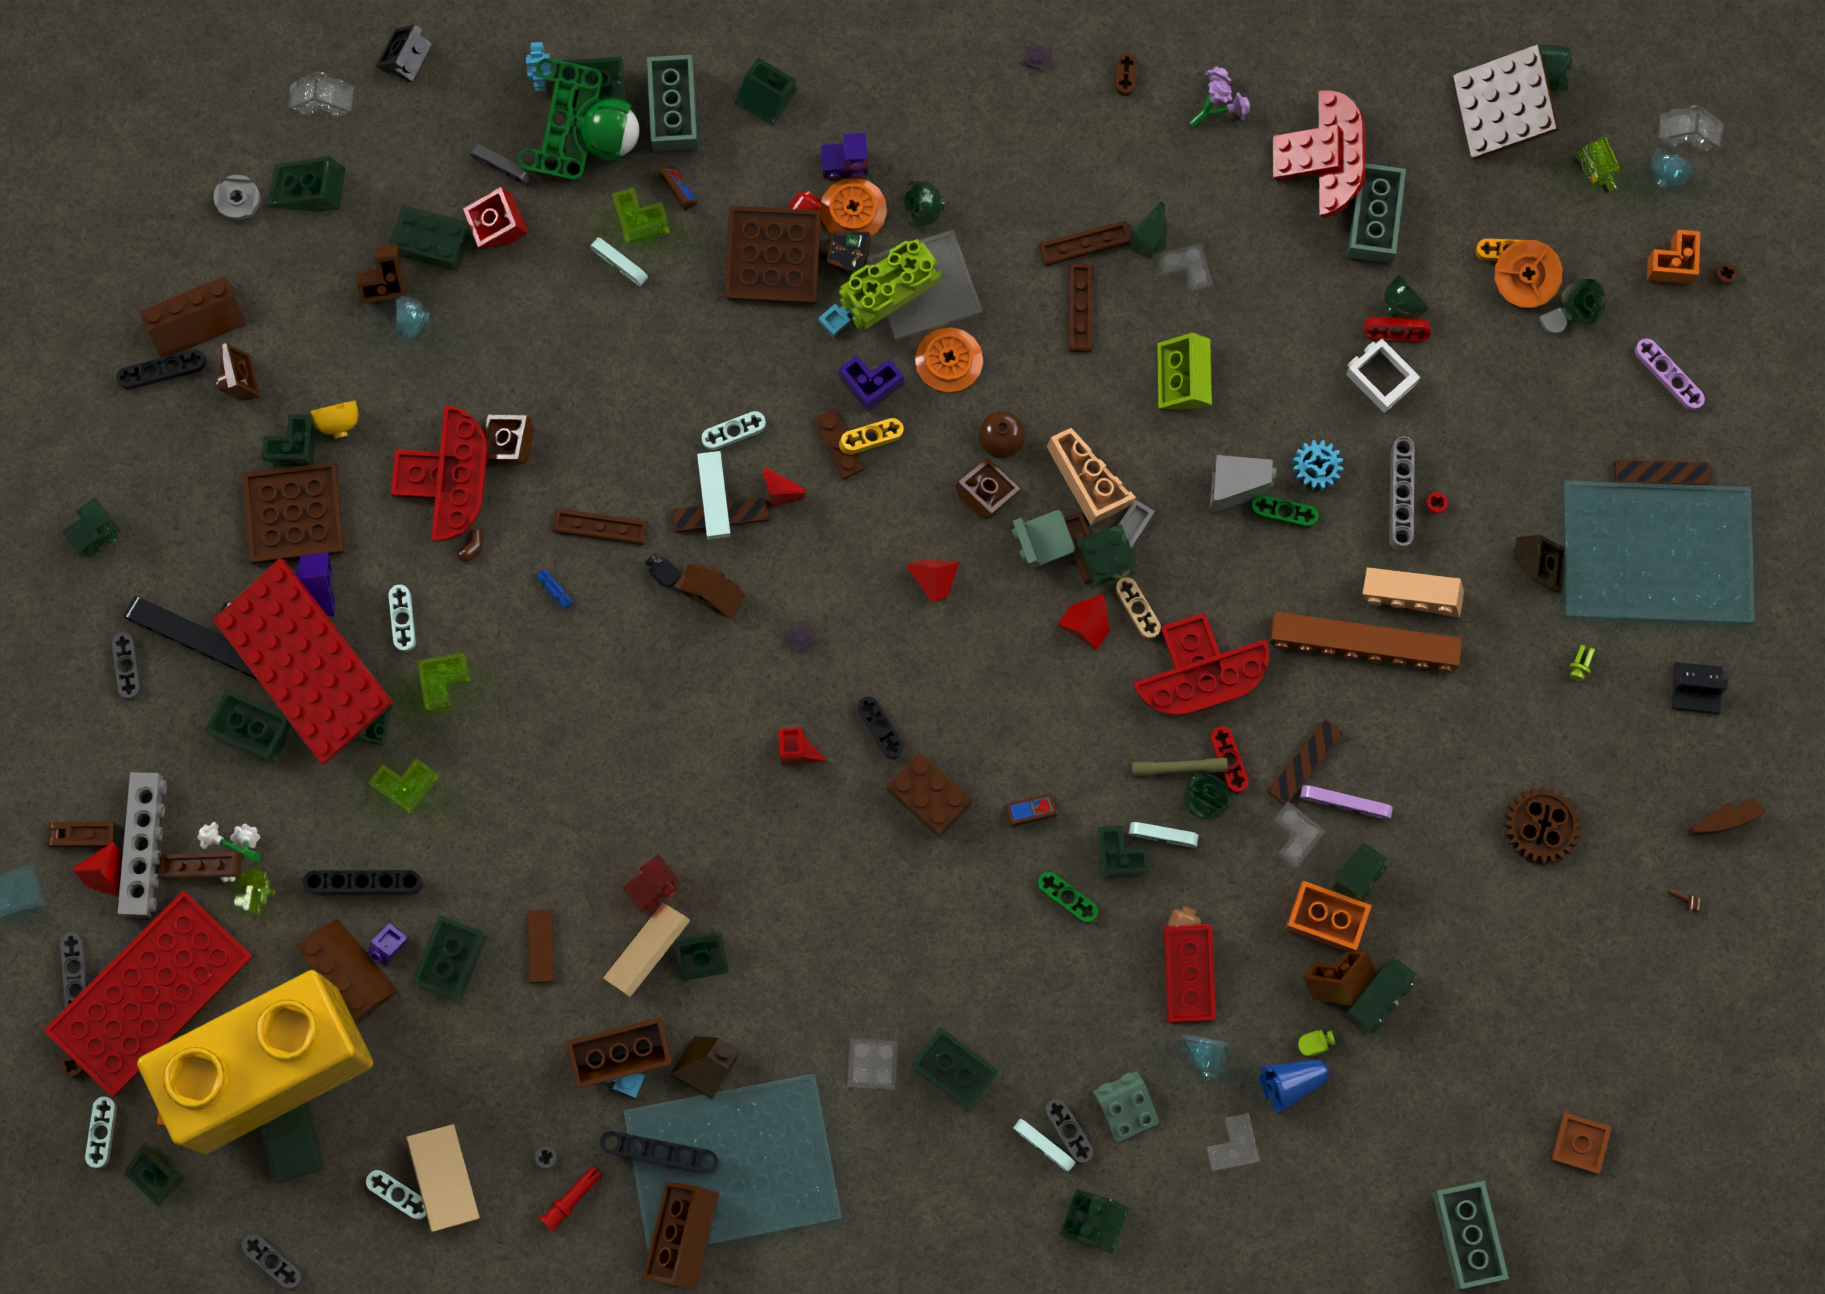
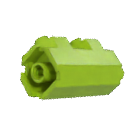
M918 239L910 242L904 241L891 249L888 257L876 265H866L851 274L850 280L840 286L839 295L841 299L839 301L844 310H850L854 316L852 320L858 329L862 327L867 329L941 283L943 275L940 270L935 271L934 268L937 262L925 244L920 243Z

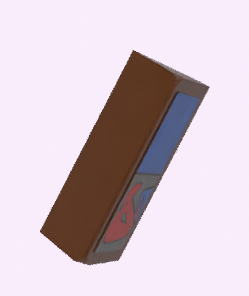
M660 167L662 179L683 210L686 211L698 204L697 199L676 168Z
M1051 793L1005 804L1011 827L1056 817L1058 814Z

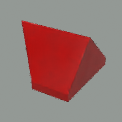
M766 467L764 468V479L772 507L805 498V488Z
M919 560L909 563L906 567L931 602L935 603L948 597L959 561Z
M1104 593L1071 605L1058 623V626L1096 650L1110 631Z
M802 727L778 729L781 765L826 761L802 733Z
M112 842L72 869L86 887L119 897L123 853Z

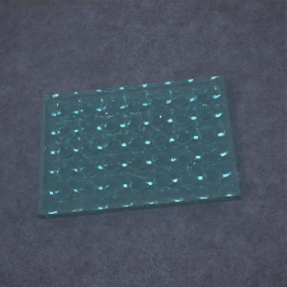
M1564 481L1565 618L1753 624L1755 622L1751 487Z
M815 1073L716 1092L713 1099L700 1095L624 1110L628 1134L713 1151L719 1159L718 1169L711 1174L632 1159L648 1253L666 1181L698 1186L719 1192L707 1245L842 1219ZM634 1141L630 1144L632 1154H638L641 1151V1142ZM658 1146L653 1151V1156L656 1159H661L666 1154V1149L663 1146ZM681 1151L677 1155V1161L681 1164L687 1163L690 1159L688 1151ZM710 1155L704 1156L701 1160L703 1168H710L714 1164V1158Z

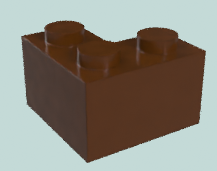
M398 244L376 247L374 260L377 269L357 272L356 284L361 304L407 297V283Z
M688 564L675 586L686 597L704 603L716 614L730 619L733 618L746 596L739 590L740 586L731 580L727 581L724 578L725 574L714 567L710 570L703 564H699V566Z
M1347 950L1336 965L1316 962L1304 976V980L1313 1000L1352 1006L1376 977L1377 973L1367 952Z

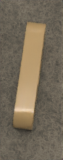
M1129 577L1121 578L1116 585L1117 596L1141 636L1145 639L1156 638L1160 633V622L1136 582ZM1124 583L1127 586H1132L1130 593L1133 597L1136 594L1139 596L1131 599L1129 603L1126 602L1130 598L1128 593L1120 591ZM1134 603H1141L1145 611L1137 615L1132 612L1131 606ZM1147 614L1150 615V617H1147L1148 623L1150 625L1154 624L1156 626L1154 628V633L1152 634L1150 631H1144V629L1146 628L1144 620H1142L1140 623L1138 622V620L1143 619Z

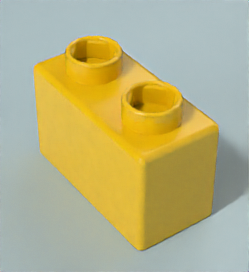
M309 970L143 1055L138 1059L137 1065L172 1141L176 1145L205 1155L368 1071L373 1066V1059L339 989L317 971Z

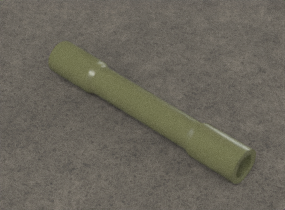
M1227 758L1173 762H1132L1133 776L1191 772H1228Z

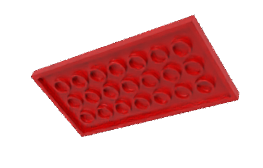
M279 558L213 619L321 764L326 765L394 703L284 559Z
M183 890L43 1031L114 1098L140 1072L137 1065L138 1059L169 1043L253 956Z

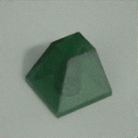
M1162 201L1131 233L1129 250L1134 254L1151 259L1156 253L1159 255L1166 248L1167 225L1165 204Z

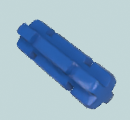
M546 569L541 570L536 575L537 579L541 584H544L545 589L556 601L558 600V604L562 609L565 610L573 604L572 599L568 594L565 595V591L554 578H551V574Z

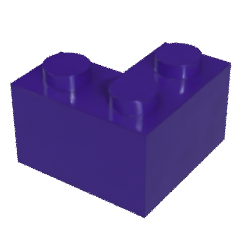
M866 133L843 134V143L821 145L823 178L834 181L841 179L843 176L860 179L864 175H868Z
M856 355L839 368V378L867 412L904 385L903 374L890 359L871 372Z
M329 553L300 556V563L296 565L297 577L328 617L335 616L336 602L332 588L333 573Z

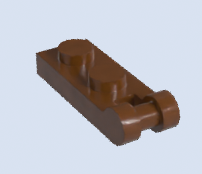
M49 822L48 830L51 831L47 846L106 847L112 842L115 843L116 823ZM66 830L65 838H60V831Z

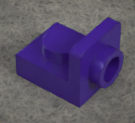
M389 923L370 942L368 954L376 963H381L387 967L390 964L391 957L407 942L408 937Z

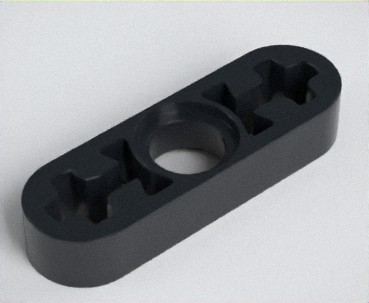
M872 697L862 698L858 703L859 715L883 754L890 759L898 758L903 752L901 739L877 700ZM864 703L873 704L872 711L876 716L880 713L881 716L874 718L869 723L868 719L872 718L868 711H862ZM877 722H883L887 725V731L883 734H877L873 729L874 725ZM892 733L893 736H890L889 739L892 744L897 743L899 745L897 746V752H888L886 750L889 748L887 741L881 742L879 739H884Z

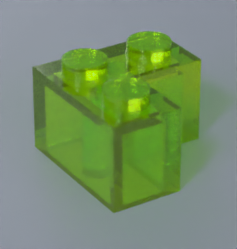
M634 188L612 193L626 245L670 233L662 202L640 208Z
M462 652L418 660L424 706L427 711L432 712L452 708L448 685L471 681L466 654Z
M415 758L402 777L382 764L368 784L375 791L411 815L439 776L434 770Z

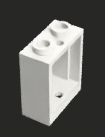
M1381 339L1377 343L1373 341L1369 344L1361 358L1356 356L1347 365L1349 369L1346 375L1386 413L1418 384L1421 377ZM1379 351L1406 377L1386 397L1359 371Z

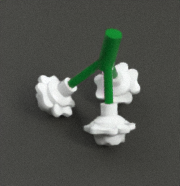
M213 822L210 826L205 824L199 831L197 838L201 841L200 846L203 849H206L213 843L219 846L222 844L236 852H241L242 860L248 859L258 862L261 858L258 852L249 850V847L255 848L256 842L260 839L256 827H250L247 824H243L242 827H235L234 833L230 836L231 841H234L233 844L225 841L224 837L218 835L217 829L219 825L216 822ZM219 877L223 882L228 880L230 882L235 881V877Z

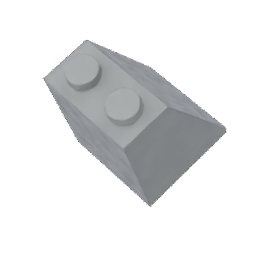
M1217 455L1212 470L1210 512L1215 513L1253 500L1257 496L1267 495L1269 488H1273V482L1276 480V468L1272 467L1273 460Z

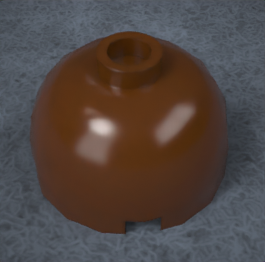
M999 411L992 413L985 418L980 427L979 440L981 447L993 457H1011L1024 444L1025 431L1023 424L1017 416L1010 412Z

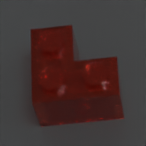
M659 854L639 869L641 873L622 887L640 913L652 911L658 906L657 901L663 896L668 898L678 890L676 886L679 883L676 876Z

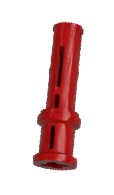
M591 1165L588 1171L561 1200L555 1199L554 1205L544 1216L540 1215L539 1219L555 1233L559 1223L566 1216L569 1217L571 1215V1209L603 1175Z

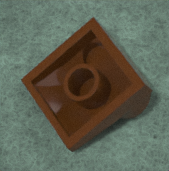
M228 343L222 344L220 354L221 373L218 374V379L216 380L218 389L237 400H249L259 397L250 355Z
M488 415L484 431L488 448L487 460L512 462L515 465L525 463L529 458L534 436L532 418L527 415Z
M988 458L958 481L955 486L959 498L979 517L984 519L994 517L996 512L1020 491V488Z

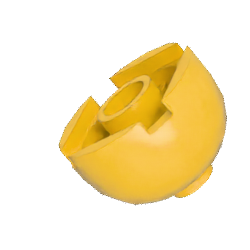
M356 400L310 411L315 427L325 435L333 434L334 439L348 436L347 431L355 427L359 417Z

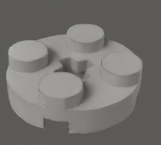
M243 175L227 177L226 181L216 186L213 197L220 214L234 221L252 217L259 208L261 201L260 192L251 179ZM237 193H240L242 200L236 203L234 200H231L232 197H236Z

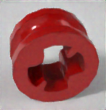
M1440 492L1430 494L1426 500L1427 510L1435 515L1443 513L1448 504L1446 496ZM1434 498L1436 501L1440 499L1442 501L1440 506L1443 507H1433L1431 499Z

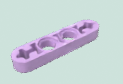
M1647 338L1639 341L1635 347L1637 358L1687 410L1696 411L1700 409L1705 401L1702 391L1653 340ZM1649 346L1651 348L1649 353L1643 354L1641 352L1643 347ZM1655 354H1658L1659 356H1657L1651 363L1649 360L1652 358V356L1654 357ZM1659 361L1666 363L1667 371H1658L1655 366L1656 363ZM1679 378L1682 380L1683 388H1674L1671 383L1672 379ZM1689 387L1690 390L1687 393H1685L1684 396H1682L1681 393H1683L1686 390V388ZM1690 396L1698 397L1697 404L1695 402L1689 403Z
M1302 786L1300 799L1326 806L1331 804L1337 806L1338 809L1350 812L1356 810L1360 811V814L1383 820H1390L1393 810L1392 806L1314 786Z

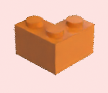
M1677 230L1671 239V251L1654 249L1647 260V280L1693 284L1699 275L1700 231Z

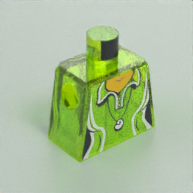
M1607 136L1586 145L1575 154L1592 186L1601 183L1606 194L1618 188L1613 176L1620 171V167Z

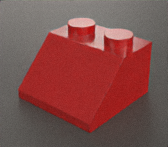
M502 187L463 208L479 248L511 244L528 234L514 196Z

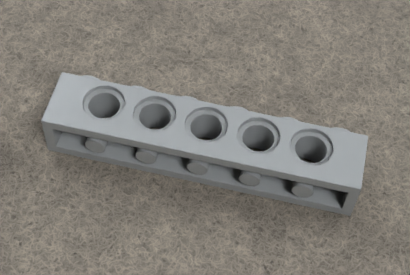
M130 772L118 915L122 917L151 918L152 912L156 911L157 900L153 898L154 888H158L159 876L155 874L156 865L160 864L161 858L160 850H157L158 841H162L163 829L159 827L160 818H163L165 814V806L161 801L162 794H166L167 782L163 780V776L159 773ZM148 793H152V800L147 804H143V797ZM144 817H150L149 825L141 827V820ZM148 840V847L143 851H139L140 842ZM145 863V872L137 874V867ZM143 887L144 894L140 898H135L134 893L136 889Z

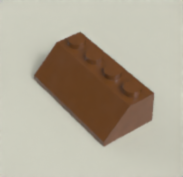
M225 276L139 311L160 358L176 354L247 324L232 287Z
M338 919L315 930L296 946L313 969L339 989L350 1014L359 1023L398 992Z
M661 1017L566 1041L577 1089L672 1065L669 1043Z
M666 1181L643 1273L644 1279L696 1290L719 1192L698 1186Z

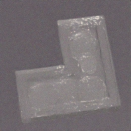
M1249 1113L1225 1118L1229 1143L1206 1147L1211 1172L1260 1162Z

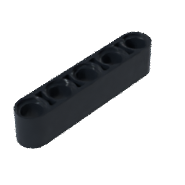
M313 870L305 874L303 885L313 895H414L422 890L423 880L418 873L412 870ZM364 877L369 878V884L365 888L358 887L360 879ZM314 878H321L319 887L311 888V881ZM345 878L343 887H334L336 879ZM385 878H393V883L389 888L382 887V881ZM409 878H417V883L413 888L406 887V881Z
M607 1131L600 1138L602 1150L614 1156L705 1174L715 1172L719 1166L717 1155L707 1149L615 1131ZM609 1137H616L618 1139L616 1148H606L605 1142ZM634 1141H639L642 1144V1149L638 1154H632L629 1151V1146ZM658 1146H663L666 1149V1154L661 1159H656L653 1156V1151ZM681 1151H688L690 1153V1159L685 1164L677 1161V1155ZM706 1155L714 1158V1164L710 1168H703L701 1166V1160Z

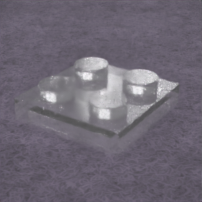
M850 1038L847 1088L896 1091L899 1041Z

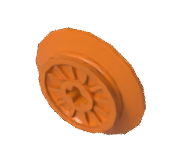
M842 179L831 185L821 200V221L832 235L835 231L870 232L871 236H873L883 226L887 215L886 199L880 189L864 179ZM850 204H854L857 207L856 212L850 209Z
M1521 240L1511 244L1500 254L1495 265L1494 280L1499 293L1509 303L1522 308H1535L1547 303L1557 294L1562 283L1563 268L1558 255L1549 245L1538 240ZM1526 268H1528V271L1533 272V276H1530L1529 280H1527V277L1522 276Z
M949 327L937 329L924 337L918 345L915 364L917 373L925 384L934 390L951 393L962 391L975 382L981 373L983 356L981 347L974 337L964 330ZM949 354H952L953 360H950L949 363L945 362L944 356L948 357Z

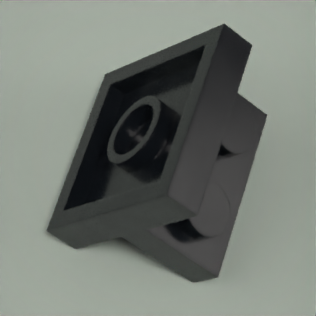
M416 24L396 28L376 67L383 71L391 70L404 80L413 82L432 43L420 35L423 29Z
M1675 662L1672 709L1714 714L1721 713V694L1728 687V680L1722 679L1723 667Z

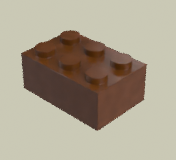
M920 752L887 785V791L938 838L947 831L972 802V799Z

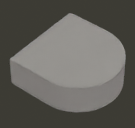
M1561 307L1539 317L1545 331L1552 335L1562 333L1567 325V319Z

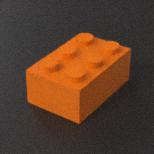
M1303 881L1299 886L1285 930L1345 952L1347 950L1356 951L1372 905Z

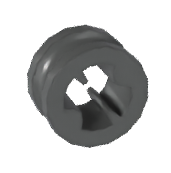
M544 1146L537 1150L535 1162L541 1168L550 1169L557 1163V1153L551 1147ZM548 1151V1154L551 1152L553 1155L549 1159L550 1163L546 1165L544 1161L541 1163L539 1159L543 1156L542 1152Z

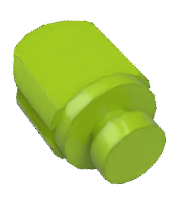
M1582 644L1575 662L1569 666L1571 670L1570 677L1580 682L1584 680L1585 676L1590 674L1589 665L1595 652L1594 648H1590L1584 665L1580 664L1586 646Z
M1322 1030L1302 1035L1298 1043L1301 1053L1308 1057L1329 1051L1327 1044H1331V1046L1336 1044L1332 1031H1328L1327 1035H1324Z

